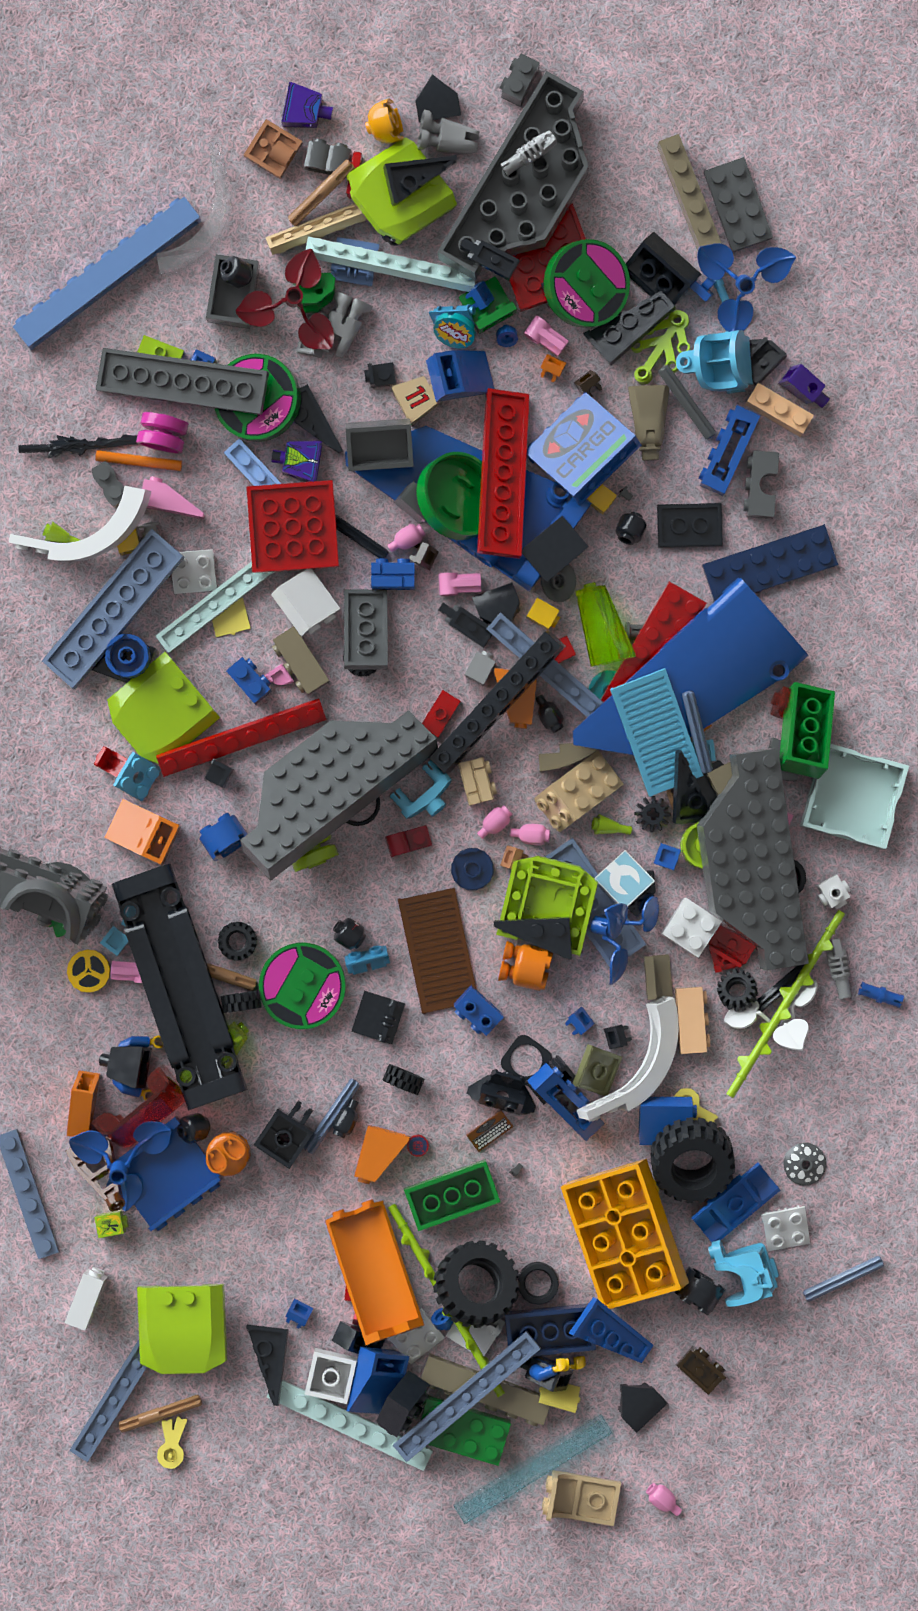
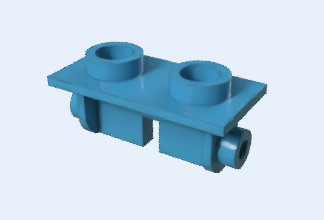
M470 304L457 306L456 310L453 306H437L433 311L428 312L433 324H435L438 316L443 313H448V315L458 313L467 317L475 326L472 315H475L476 309Z
M386 945L373 946L369 950L362 952L354 951L344 956L348 974L353 973V975L367 972L366 964L368 963L371 964L372 970L387 967L386 964H390Z

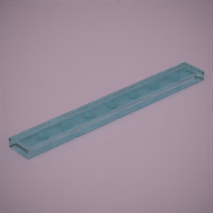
M599 1414L453 1504L463 1523L467 1524L613 1432L602 1414Z

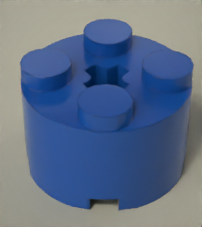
M120 634L108 643L105 661L113 673L122 678L132 679L146 671L151 662V653L147 644L138 636ZM126 651L129 653H133L131 655L132 659L130 661H128L127 659L123 660L125 658L124 653Z
M225 813L218 818L219 822L213 826L207 825L200 830L201 836L199 840L213 861H218L217 856L219 855L225 858L242 846L240 840L248 834L235 815L230 816L229 813Z

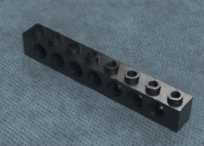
M545 631L429 759L444 773L451 772L566 646L551 631Z

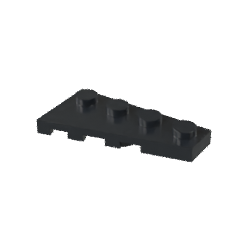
M660 291L636 304V307L619 313V316L610 322L600 325L591 331L588 330L583 335L612 366L670 315L676 307Z

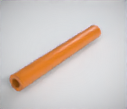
M96 451L95 460L100 462L106 461L108 463L174 471L182 470L181 460Z

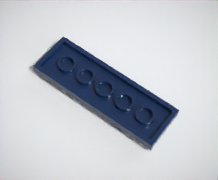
M825 524L702 564L714 602L737 578H741L756 593L838 566Z

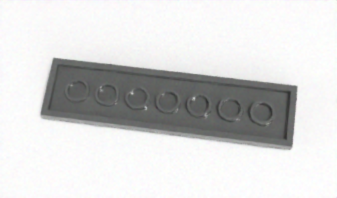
M103 348L96 390L99 392L262 415L269 372Z

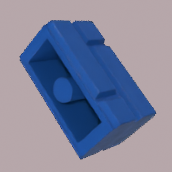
M384 558L376 559V563H371V589L415 590V563H410V559L405 558L397 559V563H389V559Z

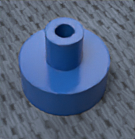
M507 324L503 325L496 332L497 343L502 347L514 346L518 342L517 330Z
M440 1308L433 1313L431 1322L437 1330L448 1331L451 1329L453 1321L451 1317L444 1316L441 1311L443 1308Z

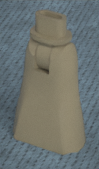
M667 385L628 387L635 435L642 445L639 448V451H642V460H659L661 447L658 446H661L664 440L669 387Z

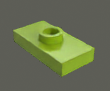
M146 335L143 336L137 351L138 353L182 359L184 350Z

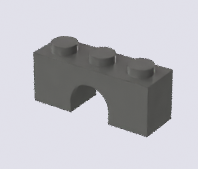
M754 450L752 455L747 458V469H750V477H746L745 490H749L748 499H744L743 511L747 512V517L774 518L776 495L765 494L760 488V480L766 476H777L779 452Z

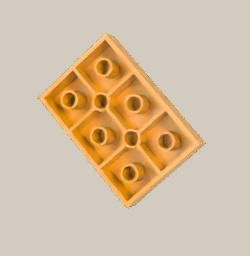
M647 1158L575 1179L561 1186L598 1299L609 1309L680 1290L689 1283Z

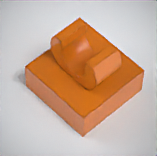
M547 354L540 367L543 369L541 377L543 378L546 372H550L553 375L551 382H554L562 374L566 362Z

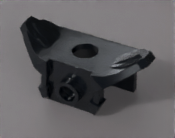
M497 1069L492 1070L491 1075H487L468 1086L466 1093L478 1104L517 1115L534 1113L536 1108L528 1089L524 1085V1077H516L510 1072L502 1073ZM504 1091L508 1094V1097L498 1095L497 1093Z

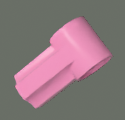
M539 316L534 317L523 333L532 342L541 344L557 357L569 342L554 331L551 325Z
M480 573L438 574L439 596L459 595V593L481 592Z
M112 961L111 979L142 983L135 962Z

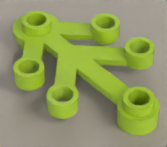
M676 310L672 312L668 319L660 322L647 334L652 335L655 331L667 329L664 335L640 340L638 342L640 343L639 348H631L634 353H640L643 349L655 347L644 366H640L635 370L634 376L639 384L646 385L651 382L653 378L651 370L664 350L667 360L665 365L676 364L671 341L676 333L679 341L677 345L679 354L683 352L680 350L682 346L688 347L686 351L691 350L685 334V329L689 325V317L684 311ZM676 318H682L680 323L674 322ZM677 366L672 369L674 373L678 371ZM641 371H646V375L643 377H640L639 373Z

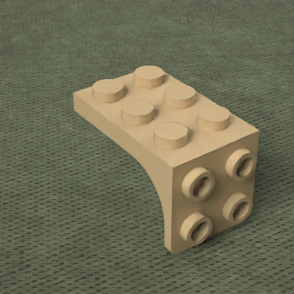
M597 750L538 794L534 800L537 807L549 819L551 826L558 832H561L624 784L599 750Z
M552 1470L551 1476L547 1475L545 1488L548 1497L543 1498L542 1514L546 1516V1521H551V1518H568L614 1526L621 1481Z

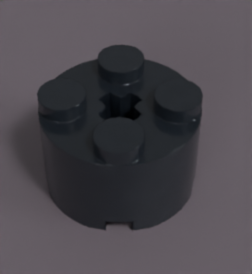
M689 1266L685 1272L689 1283L674 1293L680 1296V1299L685 1303L691 1305L693 1302L699 1311L709 1315L710 1312H713L726 1289L720 1284L718 1286L715 1285L713 1279Z

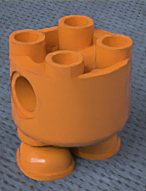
M506 941L498 981H505L509 976V979H513V983L516 986L537 991L545 990L549 975L548 972H545V969L550 968L553 953L541 947L528 944L514 946L513 943ZM513 956V958H516L515 965L510 967V964L505 962V959L509 960Z
M234 1131L216 1135L206 1150V1164L209 1170L222 1176H234L240 1173L247 1166L251 1157L250 1146L247 1140L241 1134Z

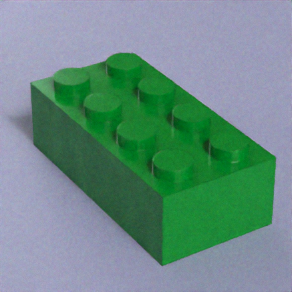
M794 682L786 691L779 754L781 770L819 779L828 770L835 691Z
M486 1159L404 1188L418 1231L500 1203V1198Z
M429 1396L425 1402L420 1421L445 1400ZM470 1408L428 1445L499 1466L511 1420Z

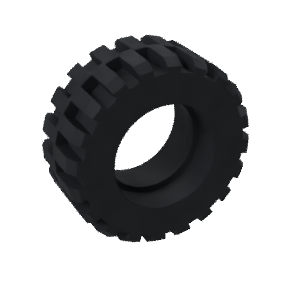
M693 1117L686 1118L685 1121L676 1120L672 1126L668 1124L663 1128V1133L659 1132L656 1135V1141L652 1143L650 1153L654 1180H656V1185L659 1189L664 1190L665 1195L668 1197L673 1195L674 1200L680 1202L686 1200V1203H693V1201L701 1203L705 1202L707 1198L713 1199L717 1197L718 1192L723 1193L727 1189L726 1184L729 1185L735 1173V1158L731 1140L722 1127L717 1128L716 1123L712 1121L707 1123L704 1118L693 1120ZM693 1150L703 1151L712 1157L707 1165L696 1170H685L673 1163L679 1155Z
M481 1240L477 1243L469 1241L464 1245L460 1244L447 1254L438 1265V1271L434 1275L436 1284L433 1286L434 1293H438L436 1301L438 1305H443L444 1309L441 1311L445 1315L449 1313L452 1316L451 1320L457 1323L460 1321L464 1327L471 1325L474 1328H481L484 1325L489 1326L505 1316L513 1308V1303L517 1301L519 1296L517 1291L520 1289V1282L517 1281V1278L520 1276L519 1271L513 1269L514 1260L512 1258L508 1260L506 1257L507 1252L504 1249L501 1251L497 1250L496 1244L486 1245V1241ZM476 1265L482 1267L491 1275L494 1281L495 1292L490 1301L480 1304L464 1296L459 1286V1273L464 1267Z

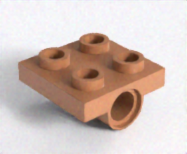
M266 119L243 156L281 179L303 144V141Z

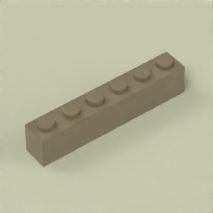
M677 134L659 141L658 151L697 251L700 246L721 243L680 135Z
M429 1353L421 1379L430 1384V1389L435 1390L436 1387L444 1389V1393L450 1396L479 1371ZM505 1380L500 1383L505 1394L497 1397L494 1390H492L479 1401L485 1404V1408L494 1412H497V1409L505 1411L506 1416L517 1419L519 1416L526 1419V1423L536 1427L538 1424L544 1425L550 1408L549 1405L539 1403L540 1393Z

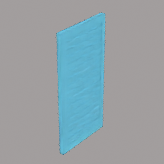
M665 668L610 689L649 797L674 787L675 750L683 752V755L689 762L690 770L696 778L703 776Z

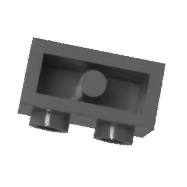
M522 53L518 59L514 58L509 68L512 71L509 78L504 77L500 85L502 90L501 98L521 107L539 71L540 62Z

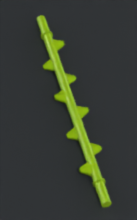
M840 910L836 912L829 926L825 928L826 931L813 952L807 954L809 964L804 965L793 985L779 989L784 999L770 1022L759 1025L763 1034L751 1054L737 1058L742 1068L736 1074L737 1077L726 1093L729 1097H735L744 1080H747L746 1077L758 1057L772 1053L767 1044L781 1020L791 1019L792 1016L788 1008L800 988L814 984L809 974L822 952L833 950L834 947L830 939L836 934L835 931L845 916L844 912Z
M396 1204L391 1205L388 1209L399 1226L397 1228L403 1233L402 1245L411 1247L424 1270V1276L434 1286L436 1284L434 1280L435 1271L428 1261L430 1251L420 1247L407 1225L408 1222L404 1220ZM442 1312V1314H443L444 1316H448V1317H451V1318H452V1316H451L449 1313H448L447 1315H445V1314ZM458 1321L455 1325L466 1342L465 1346L472 1352L482 1369L489 1363V1360L483 1356L469 1332L470 1326L464 1327L462 1322ZM500 1384L493 1389L497 1397L505 1394Z

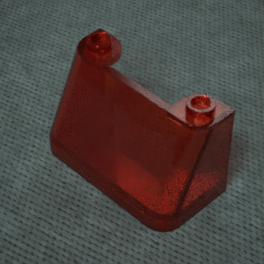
M164 1064L155 1069L147 1078V1086L153 1095L125 1118L121 1113L114 1116L111 1113L104 1112L91 1122L101 1134L119 1147L129 1148L137 1142L133 1137V1133L138 1125L147 1121L162 1122L185 1102L179 1083Z

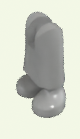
M429 110L423 111L417 141L418 149L424 150L429 146H433L439 152L477 153L478 144L470 140H478L480 131L444 118L441 119L440 124L433 121L432 113ZM430 133L438 134V137L432 136Z
M335 291L333 298L337 303L336 312L330 311L328 319L333 327L334 339L340 341L336 356L343 358L362 325V322L358 321L359 316L363 313L371 312L373 306L354 298L350 314L346 317V310L353 298Z

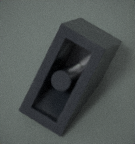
M340 1321L332 1338L334 1343L356 1354H359L360 1347L381 1349L385 1340L366 1345L360 1327Z

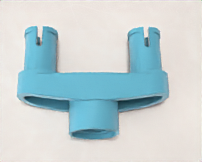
M431 760L428 764L433 770L426 764L422 769L434 781V785L415 802H411L401 788L395 791L400 796V799L394 793L390 795V798L402 810L401 813L406 819L412 818L424 810L433 817L446 806V803L440 796L448 788L452 779L447 773L444 774Z

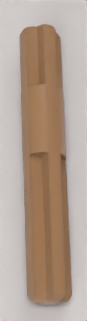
M345 160L288 216L289 221L294 226H297L347 177L349 172L355 169L354 165L349 160Z
M207 963L212 978L254 991L257 984L256 979Z
M195 1395L140 1413L137 1416L119 1421V1429L123 1433L158 1422L164 1418L202 1405V1400L199 1395Z

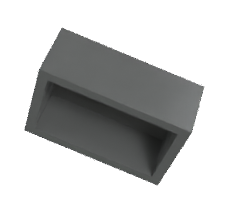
M216 254L206 320L208 323L250 329L251 325L245 323L237 316L236 309L246 295L257 289L260 270L259 261L241 258L250 263L253 277L249 284L236 288L224 282L220 274L222 262L231 256Z
M410 418L345 423L349 471L413 467Z

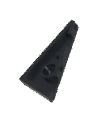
M457 155L385 164L383 169L392 206H396L454 165L457 161Z
M309 385L301 387L300 408L294 422L338 454L343 452Z
M675 750L672 822L675 825L700 822L709 811L706 804L707 801L701 793L696 777L690 770L687 758L681 750Z
M570 917L493 921L494 927L568 960L573 958Z
M247 1324L246 1329L249 1332L262 1376L268 1388L269 1397L272 1400L273 1406H279L289 1329Z

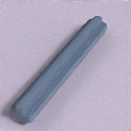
M687 691L682 694L698 762L702 773H708L713 770L695 694L693 691Z
M352 1078L348 1081L305 1145L304 1149L308 1153H315L332 1128L339 1111L347 1106L359 1088V1082Z
M876 1256L804 1290V1297L810 1302L884 1267V1263L880 1256Z

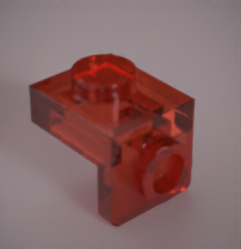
M783 686L778 693H774L771 700L772 709L770 715L783 719L784 710L787 708L791 693L790 688Z

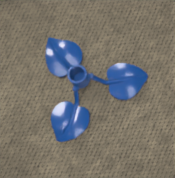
M714 243L698 248L697 260L703 274L709 279L720 280L725 272H727L736 280V288L741 292L736 300L727 299L718 308V320L726 331H744L753 318L754 310L749 301L741 300V298L745 294H750L754 291L755 281L760 272L762 278L767 282L778 283L788 275L796 259L793 253L779 247L766 248L756 257V263L760 268L756 270L753 277L745 274L738 277L728 269L734 262L733 252L728 246Z
M651 896L645 902L642 910V920L626 921L628 907L624 903H618L605 909L604 912L607 918L600 916L593 918L591 932L603 935V940L610 942L616 947L610 962L609 985H613L621 978L628 964L627 950L622 949L611 938H617L624 925H643L644 932L651 931L659 917V902L655 896Z
M147 1121L138 1125L134 1130L133 1137L139 1143L133 1149L127 1162L118 1160L111 1163L108 1154L105 1152L108 1148V1140L98 1131H85L70 1138L69 1144L72 1151L86 1163L98 1164L102 1156L105 1157L107 1168L110 1169L106 1187L112 1183L121 1185L122 1195L125 1200V1206L122 1209L126 1212L137 1202L143 1188L142 1181L136 1174H128V1167H130L131 1161L141 1146L149 1154L163 1152L169 1144L172 1130L166 1124L157 1121Z

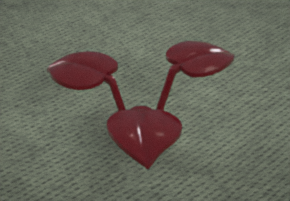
M307 249L296 254L286 265L285 278L289 283L296 284V286L286 291L285 298L271 305L272 299L267 293L259 290L253 291L244 297L236 309V314L242 321L251 326L264 327L271 324L275 319L272 309L277 308L283 303L292 308L298 307L305 321L298 329L300 342L310 349L330 350L334 343V331L331 322L320 313H315L308 319L301 303L303 293L299 289L300 285L303 288H312L318 284L321 278V267L313 249Z

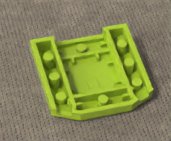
M406 137L347 175V181L349 180L351 186L350 194L354 203L379 234L390 236L396 240L395 243L401 244L457 206L453 191L440 175L396 206H392L383 166L388 163L427 159L422 151L417 148L418 146L415 142Z
M166 652L150 663L143 674L132 678L107 699L112 723L141 757L157 764L159 763L156 755L191 743L221 718Z
M542 856L516 860L513 862L500 920L570 917L572 954L581 956L598 881L578 865ZM500 929L497 930L496 935L515 940L520 939Z
M224 1284L137 1287L140 1364L160 1374L206 1373L227 1361Z

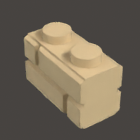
M481 757L459 763L458 766L469 806L494 800L493 795L497 794L495 783L489 781L488 774L492 773L489 761L484 762V758Z

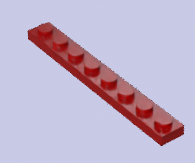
M317 698L156 755L163 777L327 719L320 699Z

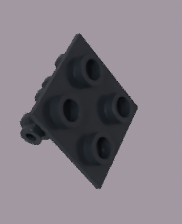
M364 990L351 1032L376 1039L383 1043L393 1044L405 1003Z

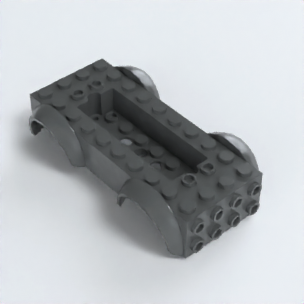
M0 848V908L10 909L15 912L24 909L39 915L37 923L43 927H49L52 924V920L62 923L66 930L65 938L68 941L78 945L82 939L85 940L87 935H90L91 931L100 922L102 914H99L102 906H105L108 899V894L105 893L107 887L103 886V883L99 880L89 879L80 869L71 864L61 862L43 864L36 857L27 858L21 856V852L9 849L7 851Z

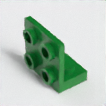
M495 276L485 281L494 300L481 310L479 307L475 308L476 313L472 315L475 328L479 334L517 313L514 302H510ZM469 292L459 296L463 306L467 304L472 306L475 303L473 297L466 299L465 296Z

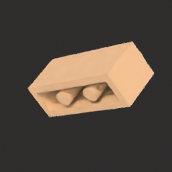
M760 383L756 385L745 406L799 437L803 435L814 416Z
M702 987L674 988L678 1013L679 1053L707 1052V1047H710V1035L706 1034L705 1026L709 1025L708 1013H704V1004H707L706 991H703Z

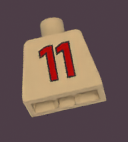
M425 376L391 387L406 418H410L411 426L439 405L435 400L432 384H428Z

